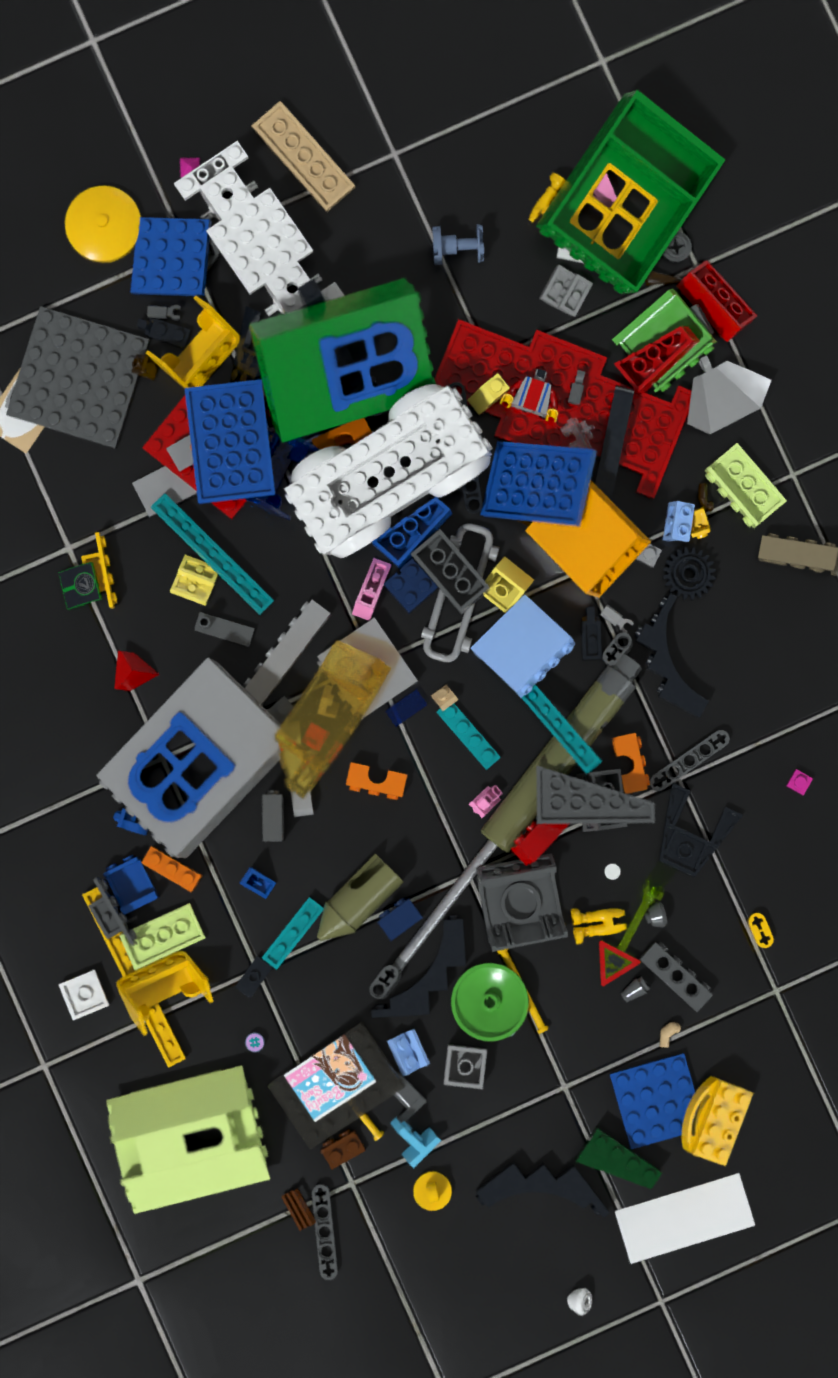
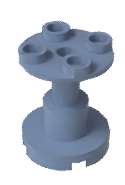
M476 224V238L456 239V235L441 236L440 226H432L434 265H442V255L457 254V250L477 249L478 263L484 262L482 225Z

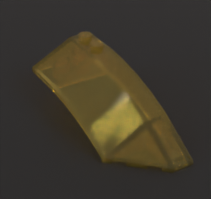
M336 640L307 689L274 734L275 741L278 742L280 749L279 757L282 769L285 768L287 776V788L302 799L306 797L344 746L391 670L379 658Z

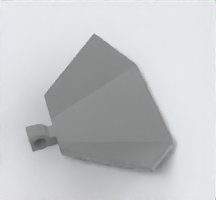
M707 355L699 359V364L704 374L693 378L687 419L688 425L705 433L712 434L761 409L771 379L730 361H726L712 369Z

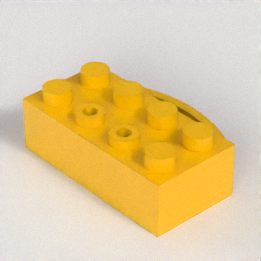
M710 1076L697 1089L687 1107L682 1125L683 1149L693 1155L726 1166L753 1093L740 1086ZM697 1108H698L697 1114H696L695 1119H694V1121H693L695 1112H696V1110H697Z

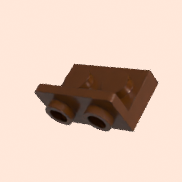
M349 1129L339 1134L340 1138L337 1140L329 1139L322 1144L323 1147L320 1151L331 1169L366 1151L355 1129L351 1132Z

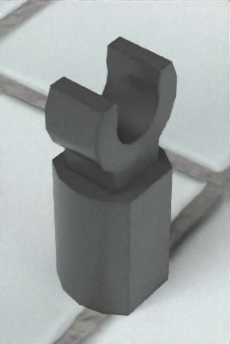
M148 305L147 317L163 319L171 317L173 320H180V316L173 315V312L181 310V307L179 305H173L170 308L161 305Z
M577 371L575 383H572L568 399L570 404L580 405L584 385H582L585 375L584 371Z

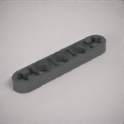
M718 730L654 774L649 780L650 788L654 791L664 790L724 748L730 741L729 734L726 731ZM717 734L720 736L724 735V743L719 742L715 744L717 749L714 750L713 745L708 740L711 739L714 742L718 738ZM706 744L710 747L708 755L700 753L701 745ZM687 755L694 757L695 762L692 766H686L684 763V758ZM671 766H675L679 770V774L676 777H671L668 774ZM664 771L665 776L670 782L667 783V780L661 782V788L659 786L654 787V778L661 779L664 777L661 774Z
M320 1183L314 1186L312 1190L319 1269L323 1279L332 1280L336 1277L338 1268L330 1191L327 1185ZM319 1188L326 1191V1194L323 1195V1202L327 1200L328 1204L320 1203L316 1205V1201L320 1202L319 1195L315 1194ZM320 1207H325L328 1210V1215L324 1218L319 1217L317 1214V1210ZM323 1226L330 1229V1235L327 1237H323L319 1233L320 1228ZM324 1246L331 1247L332 1254L330 1256H324L321 1253V1249ZM334 1259V1262L330 1261V1268L334 1269V1271L328 1276L327 1272H323L327 1265L326 1262L322 1263V1260Z

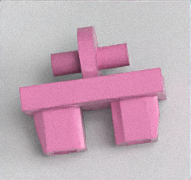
M496 785L492 788L487 786L469 805L475 813L483 818L501 800L499 796L502 794V791Z

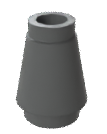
M642 976L636 977L621 992V995L626 1002H629L647 994L650 986Z

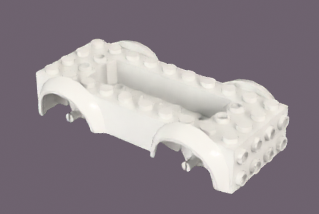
M436 384L417 388L403 396L393 405L389 411V423L348 449L341 446H331L316 451L294 468L291 475V485L284 488L287 492L285 497L290 504L293 503L296 507L295 514L300 521L303 520L306 527L304 528L310 537H314L316 541L314 545L319 553L344 558L358 551L391 527V516L428 493L437 498L449 494L475 478L489 466L490 456L492 455L490 450L493 448L487 439L481 437L482 430L480 426L470 419L473 415L465 404H461L460 401L463 399L455 388L452 389L449 386L443 387ZM403 456H408L411 459L410 466L402 467L400 459ZM391 466L394 468L395 474L388 478L384 472L387 467ZM372 476L378 479V485L374 488L368 485V479Z

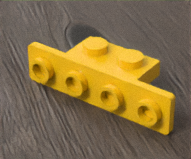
M96 532L95 536L99 553L81 556L82 564L94 563L100 592L106 591L109 608L114 609L117 603V596L111 589L114 581L112 573L109 574L107 566H110L108 554L105 555L104 547H107L105 536H101V533Z

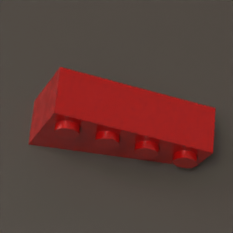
M680 326L655 342L644 346L639 351L628 355L623 360H619L614 365L637 393L646 392L700 340L688 326Z

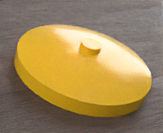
M110 186L92 187L80 193L70 204L65 218L66 234L73 248L83 257L95 262H113L126 256L135 247L141 215L132 198L120 189Z

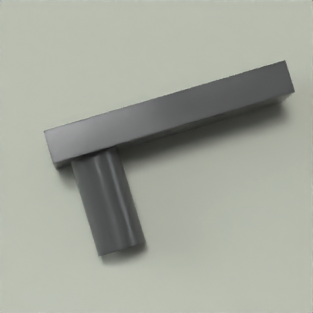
M199 612L194 631L250 647L255 628Z

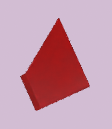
M118 651L114 689L132 691L160 675L135 653Z

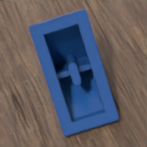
M250 867L239 884L266 899L276 885V882L255 868Z

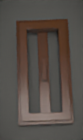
M298 1188L281 1196L299 1230L316 1223Z

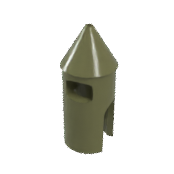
M374 854L328 902L325 901L317 938L323 941L356 933V930L404 882Z

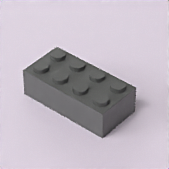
M441 529L411 553L412 558L460 614H463L490 591L489 585Z

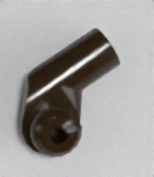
M700 483L698 499L701 508L704 507L705 511H712L714 509V502L708 501V484Z

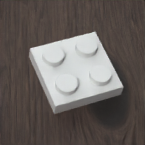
M96 970L59 984L72 1020L109 1006Z

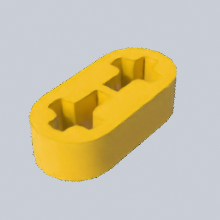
M760 913L751 914L748 918V925L756 944L761 948H769L773 944L774 939L765 917ZM755 916L762 919L759 922L761 929H758L757 925H752ZM762 931L764 936H769L766 945L759 941L762 939L760 934Z

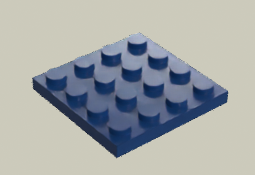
M140 218L139 233L134 251L131 293L175 296L196 295L204 297L210 236L206 230L211 227L212 221L209 219Z
M684 1053L610 1073L631 1149L682 1135L684 1116L695 1094ZM697 1108V1110H696V1112H695L693 1121H694L695 1116H696V1114H697L698 1108Z

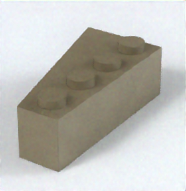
M768 533L767 536L762 535L758 555L760 561L784 566L789 563L790 566L799 569H805L807 566L815 572L822 573L825 570L831 571L830 575H838V548L836 544L825 543L824 545H818L817 541L814 540L800 542L795 537L781 539L776 534Z

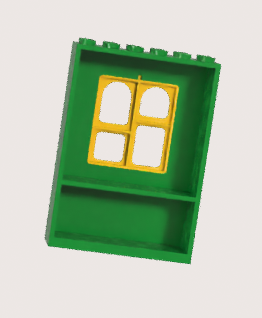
M635 90L625 93L536 227L540 229L539 232L543 236L551 237L555 240L554 244L568 250L570 252L569 255L573 259H580L585 263V268L592 272H597L599 274L598 277L602 281L610 282L614 285L613 289L618 293H636L725 159L640 91ZM608 170L613 171L625 181L624 188L611 207H606L593 196L594 190ZM632 189H636L650 201L640 218H636L622 206ZM586 203L591 204L603 214L602 221L592 231L584 230L578 222V215ZM619 214L633 225V229L619 248L609 249L602 240L603 233L614 215Z

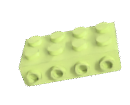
M738 443L705 469L707 473L705 474L706 478L719 487L717 490L724 498L727 497L731 501L730 506L733 510L740 512L744 516L742 519L748 527L752 526L755 528L787 501Z

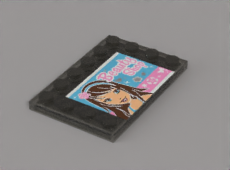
M363 1022L267 1085L309 1149L320 1144L405 1088L404 1083Z

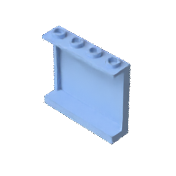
M524 595L471 647V650L522 698L530 693L532 687L537 682L544 679L546 673L551 668L559 664L560 659L565 654H569L572 651L575 642L531 599Z

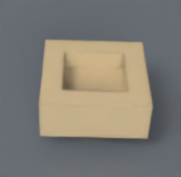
M447 685L431 695L442 711L458 700Z

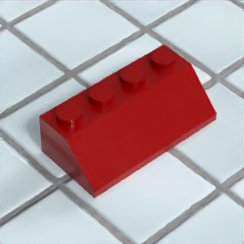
M707 260L690 271L676 285L681 294L693 306L696 304L700 305L710 325L715 328L719 336L725 339L726 342L734 338L757 317L754 311Z

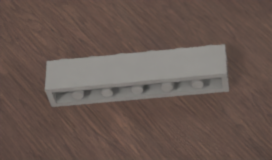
M311 600L310 603L308 601L305 602L300 609L302 611L301 615L298 618L295 616L290 622L289 626L291 628L287 633L283 632L277 640L279 644L276 648L272 647L266 654L268 658L264 664L260 662L254 670L256 672L252 679L248 678L243 684V687L261 705L266 702L331 616V613L314 600Z

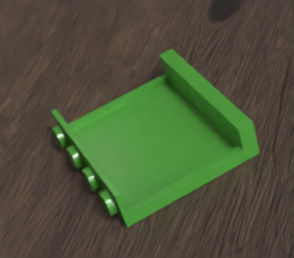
M670 289L612 339L616 345L620 344L626 353L630 355L680 326H688L697 336L700 342L653 385L656 388L654 390L655 393L660 390L662 392L667 390L674 378L676 380L681 378L686 373L684 370L688 366L691 368L700 361L699 357L703 353L705 355L709 354L714 349L713 345L717 342L674 289Z

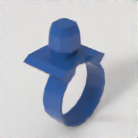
M125 808L114 813L113 818L118 822L117 827L147 835L148 829L145 830L139 823H135L136 816H131Z

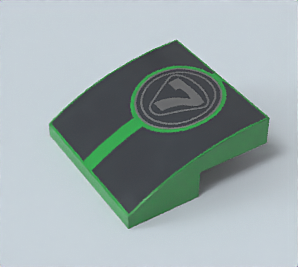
M93 562L59 572L67 610L102 600Z

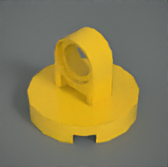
M437 1171L423 1173L414 1184V1198L416 1202L428 1211H437L444 1208L452 1196V1187L449 1180Z

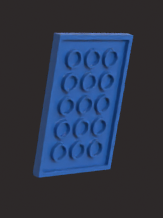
M262 379L185 388L198 504L275 495Z
M497 441L480 515L492 518L580 527L597 451L584 448Z

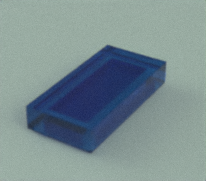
M416 689L385 712L397 727L426 707L427 703Z

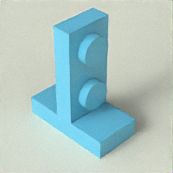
M395 1118L391 1122L397 1133L411 1144L402 1155L413 1168L441 1142L440 1138L430 1127L419 1135L416 1131L412 1133V1128L405 1121L401 1123Z

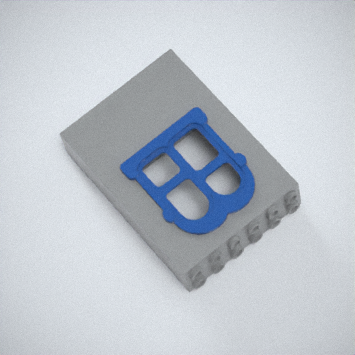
M207 658L96 776L100 779L99 784L106 790L109 788L113 792L112 797L119 803L123 802L126 806L125 810L131 816H136L140 820L138 823L145 830L149 829L153 833V839L159 844L162 842L166 846L165 851L170 856L187 858L292 748L297 740L217 661ZM180 730L195 743L194 749L181 761L166 747L168 741ZM203 752L217 765V770L198 790H195L182 778L181 774ZM157 753H161L173 765L174 769L160 785L155 788H147L141 782V771ZM173 782H176L189 795L188 801L178 810L167 809L162 801L163 793Z

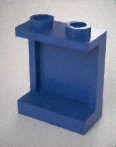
M131 855L123 859V864L117 866L115 863L105 868L107 872L103 873L121 907V912L125 915L160 898L139 856L134 858Z

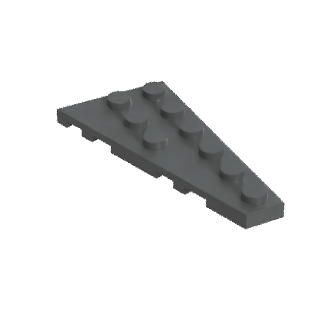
M536 765L537 824L655 823L653 802Z

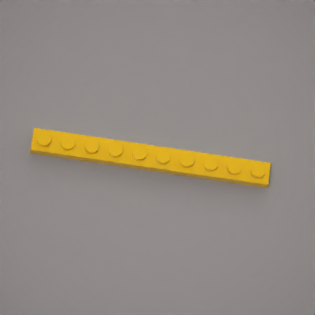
M97 887L82 894L87 906L103 897ZM94 918L122 976L124 977L136 971L119 937L120 934H123V931L107 939ZM159 1003L149 1007L150 1017L145 1022L169 1068L183 1061L186 1057Z

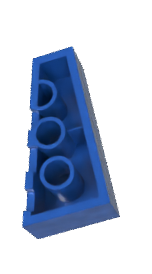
M435 497L417 509L416 512L405 517L392 528L390 527L371 543L401 569L411 560V553L428 540L452 515V512L442 501Z

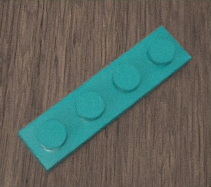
M454 703L444 711L440 708L436 712L486 770L501 758Z
M309 897L266 951L262 959L277 970L323 912L324 908Z

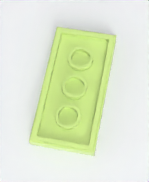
M190 903L134 928L133 930L138 937L136 940L138 944L135 946L130 945L124 933L119 935L134 970L205 939V935Z

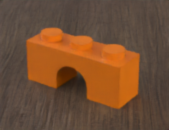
M361 418L311 440L315 450L319 451L331 446L342 447L349 443L356 444L372 434L365 418Z
M636 733L613 737L612 743L615 757L627 756L633 763L632 770L628 774L621 775L623 793L629 794L648 790L647 786L650 785L648 774H644L643 767L646 766L644 755H640L639 748L642 747L640 736L636 737Z
M350 763L346 785L350 786L349 790L360 792L361 789H366L368 794L379 796L380 793L387 794V798L398 800V797H403L407 774L388 770L386 780L376 784L369 779L370 766Z
M154 846L150 847L142 861V864L190 892L195 890L203 876Z

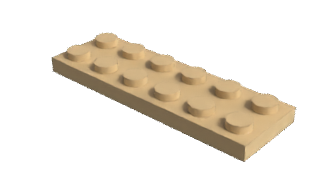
M281 101L252 125L256 133L326 212L355 188L352 181Z

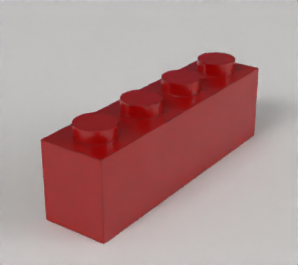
M532 821L526 827L527 831L524 835L520 834L513 841L515 844L510 849L525 865L534 863L569 824H537V821Z

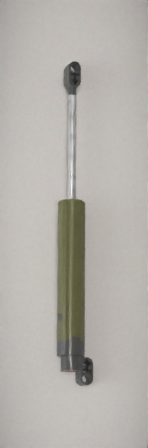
M619 633L603 653V660L607 667L583 696L577 707L566 718V721L589 747H591L601 734L603 728L611 721L636 688L632 682L642 668L637 662L627 656L633 647L632 639L627 633ZM627 639L629 643L627 646L621 647L619 646V641ZM615 654L616 660H610L609 662L608 656H614ZM554 735L482 827L481 833L489 840L391 966H386L370 986V994L377 999L388 997L401 980V971L477 874L476 868L482 867L497 847L505 852H510V848L515 844L513 841L516 837L526 831V827L537 817L536 765L565 775H569L577 765V762ZM389 971H392V972L394 971V973H393V974L395 975V978H394V979H393V978H389V977H390V975L388 974ZM382 979L386 980L387 983H390V985L388 986L386 983L382 982ZM378 985L384 987V992L381 995H377L375 992Z

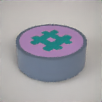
M257 1032L249 1034L245 1040L246 1048L251 1052L260 1051L265 1044L264 1037Z

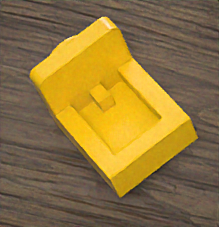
M704 507L694 510L691 527L692 538L697 537V539L708 536V533L711 531Z

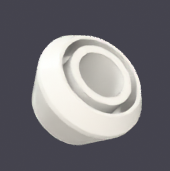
M588 1289L574 1290L569 1294L567 1302L570 1309L579 1315H584L590 1310L592 1295Z

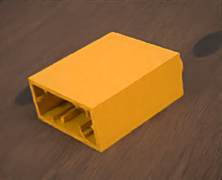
M591 480L580 527L532 522L525 530L586 594L598 598L651 543L643 532Z

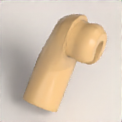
M669 1022L661 1029L659 1047L669 1048L670 1037L681 1030L679 1023Z

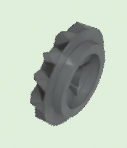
M677 232L664 251V257L670 260V262H680L686 259L691 252L690 239L684 233ZM674 240L678 246H683L679 248L678 254L674 249H668L674 245Z

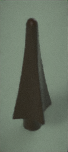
M651 271L644 282H646V286L679 283L683 278Z

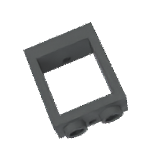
M267 791V795H262L263 841H284V795H279V791Z

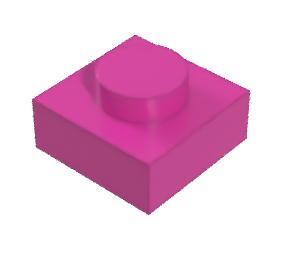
M795 769L786 786L804 795L813 778Z

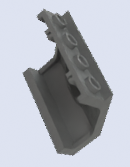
M552 853L539 856L534 863L525 865L521 860L476 868L479 895L492 952L568 937L555 881V872L557 871Z

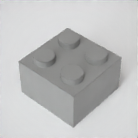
M448 1044L444 1085L483 1089L487 1049Z

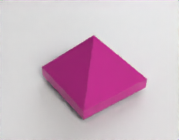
M180 158L181 178L200 166L199 158Z

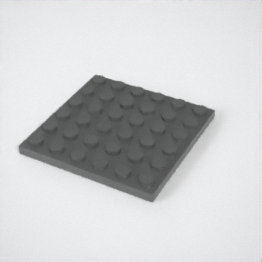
M40 306L6 415L116 449L139 375L131 373L133 368L132 362L136 354L146 355L150 340Z

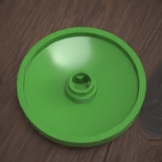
M494 963L480 964L467 970L455 984L451 998L452 1012L460 1028L471 1037L482 1041H498L511 1036L521 1027L528 1013L529 996L522 979L510 968Z

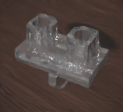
M577 418L568 419V423L561 428V431L565 437L574 434L577 439L570 443L569 447L591 449L592 447L588 440L594 438L591 433L595 429L594 425L588 426L585 420L579 424Z

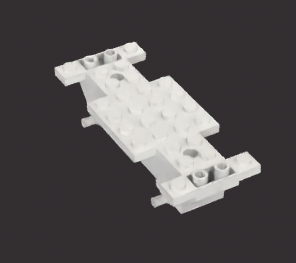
M236 141L176 181L174 186L185 201L200 191L210 210L200 216L201 219L210 220L214 217L219 221L207 229L206 232L250 295L262 286L266 287L274 303L265 309L268 316L277 310L285 314L302 309L304 306L298 290L295 293H289L287 289L291 285L299 287L312 279H315L316 283L322 281L319 274L309 279L298 263L313 253V249L270 188L253 198L250 192L258 188L255 181L245 186L233 169L248 159V155L239 142ZM227 191L233 194L229 199L222 197ZM335 282L321 291L325 301L344 296Z

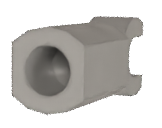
M608 604L600 614L614 626L618 625L622 633L628 632L623 628L625 623L631 626L634 624L630 619H623V615Z

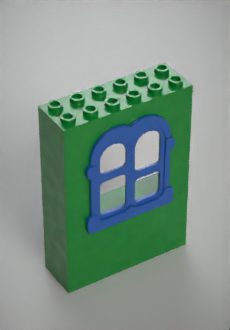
M405 278L249 324L272 426L282 443L390 410L399 399L422 386L436 384L434 377L431 375L433 365L428 358L430 349L425 342L427 332L425 327L422 326L424 315L422 310L419 309L418 304L421 303L418 291L415 292L413 285L409 284ZM383 332L394 333L398 338L396 348L389 353L377 356L373 337ZM364 339L368 358L347 366L337 367L334 348ZM391 360L402 363L403 372L397 380L375 387L372 386L369 371L371 366ZM360 370L362 372L364 389L353 394L343 395L340 377L344 374Z

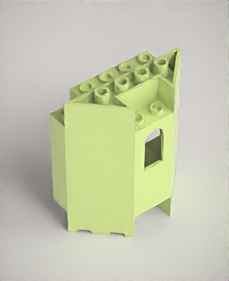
M242 1066L222 1071L221 1069L134 1091L128 1095L107 1100L110 1114L108 1115L109 1127L112 1132L111 1143L114 1142L123 1177L121 1183L122 1186L125 1185V1192L129 1202L132 1204L134 1214L270 1179L265 1157H268L266 1146H262L260 1138H263L261 1126L257 1127L256 1119H259L256 1107L253 1108L251 1100H254L251 1088L248 1089ZM211 1127L219 1128L222 1131L223 1141L220 1145L187 1154L184 1134Z

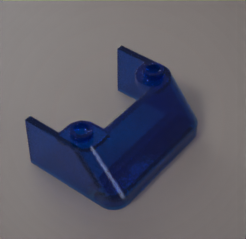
M270 427L267 429L276 493L291 460L296 462L302 461L309 450L316 452L320 449L302 438L282 443L275 429ZM277 494L244 499L289 521L291 519L289 515L279 510L282 505V498Z

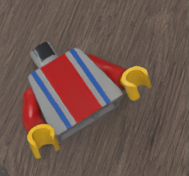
M536 369L534 378L526 376L524 380H518L509 387L510 389L501 398L500 404L503 401L507 402V408L511 406L544 417L546 421H548L549 417H553L555 419L554 422H557L558 401L555 391L551 389V384L544 382L547 372L544 370Z

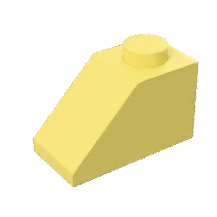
M497 373L483 384L467 401L480 415L501 399L510 388Z

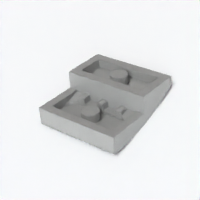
M557 265L539 299L575 317L593 283L578 274L570 272L561 265Z

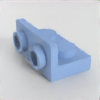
M680 501L668 503L663 540L690 541L694 504Z
M414 1029L403 1032L387 1041L402 1076H406L430 1064Z

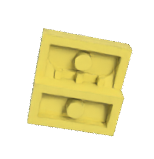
M185 555L170 593L206 606L218 574L206 562Z

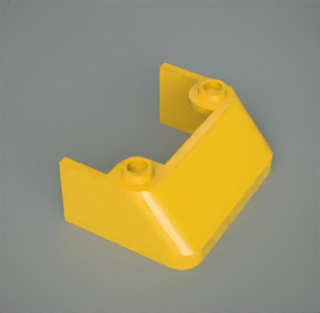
M196 295L194 300L203 308L197 318V323L202 330L178 357L173 353H166L161 359L150 351L146 352L163 371L183 388L203 386L240 341L239 334L212 306Z
M184 951L174 952L117 981L118 991L128 1013L143 1035L147 1034L144 1021L150 1017L149 1007L180 992L186 997H196L202 993L209 1003L213 1002L206 976Z

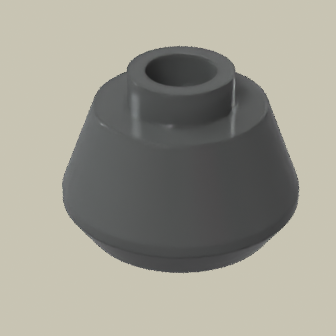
M657 901L647 908L648 912H645V918L647 923H651L654 927H665L667 924L666 912L663 904Z

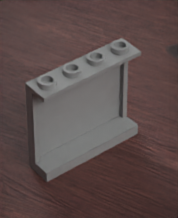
M375 617L317 656L319 658L317 664L322 671L327 670L330 675L328 680L333 687L338 686L341 691L338 695L344 703L349 702L352 707L349 711L355 719L359 717L360 720H363L367 715L418 682Z

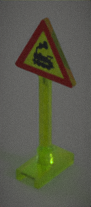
M645 879L642 885L644 892L643 901L619 946L616 948L602 940L599 941L601 986H605L641 963L639 959L626 953L625 950L649 905L653 903L654 899L661 900L664 895L663 887L659 886L656 891V887H650L648 879Z

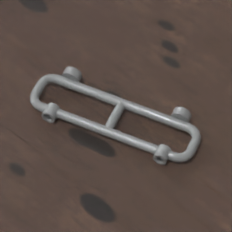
M473 523L463 524L459 527L455 536L451 535L450 541L459 550L466 531H473L485 536L486 542L477 568V573L483 578L488 560L496 562L500 547L493 545V535L489 529ZM439 589L429 626H424L421 637L425 638L423 648L427 656L442 662H452L458 658L461 651L469 653L472 638L466 637V632L475 603L464 612L453 652L449 655L435 652L431 649V642L445 599V595Z

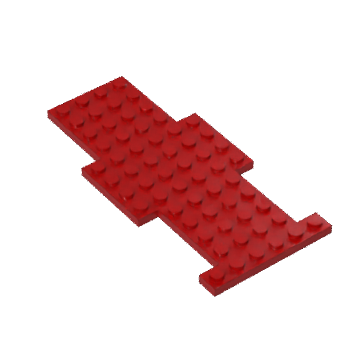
M458 319L435 377L436 385L447 387L454 382L461 383L466 390L468 400L497 373L511 387L518 380H524L526 376L534 378L536 369L544 370L547 372L544 382L551 384V389L556 393L558 401L557 422H554L555 419L553 417H549L548 421H546L544 417L511 406L507 408L508 403L503 401L500 404L501 399H499L484 411L501 418L494 436L513 443L593 449L597 451L596 456L601 458L615 386L632 388L601 376L607 360L605 356L536 330L530 347L460 319ZM580 370L585 372L582 383L584 388L580 405L568 403L572 383H575L577 371ZM459 386L453 387L461 395L462 388ZM678 386L671 403L644 392L637 393L634 390L619 465L642 474L636 493L652 499L655 498L689 412L691 390Z

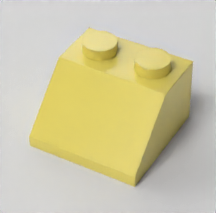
M504 556L485 580L490 587V591L484 597L506 613L523 596L534 579Z

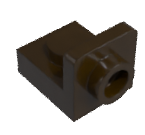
M136 354L132 362L133 368L131 373L154 380L158 365L149 356Z

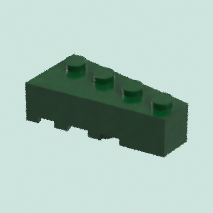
M595 1127L575 1157V1161L649 1189L653 1188L662 1174L654 1165L598 1127Z

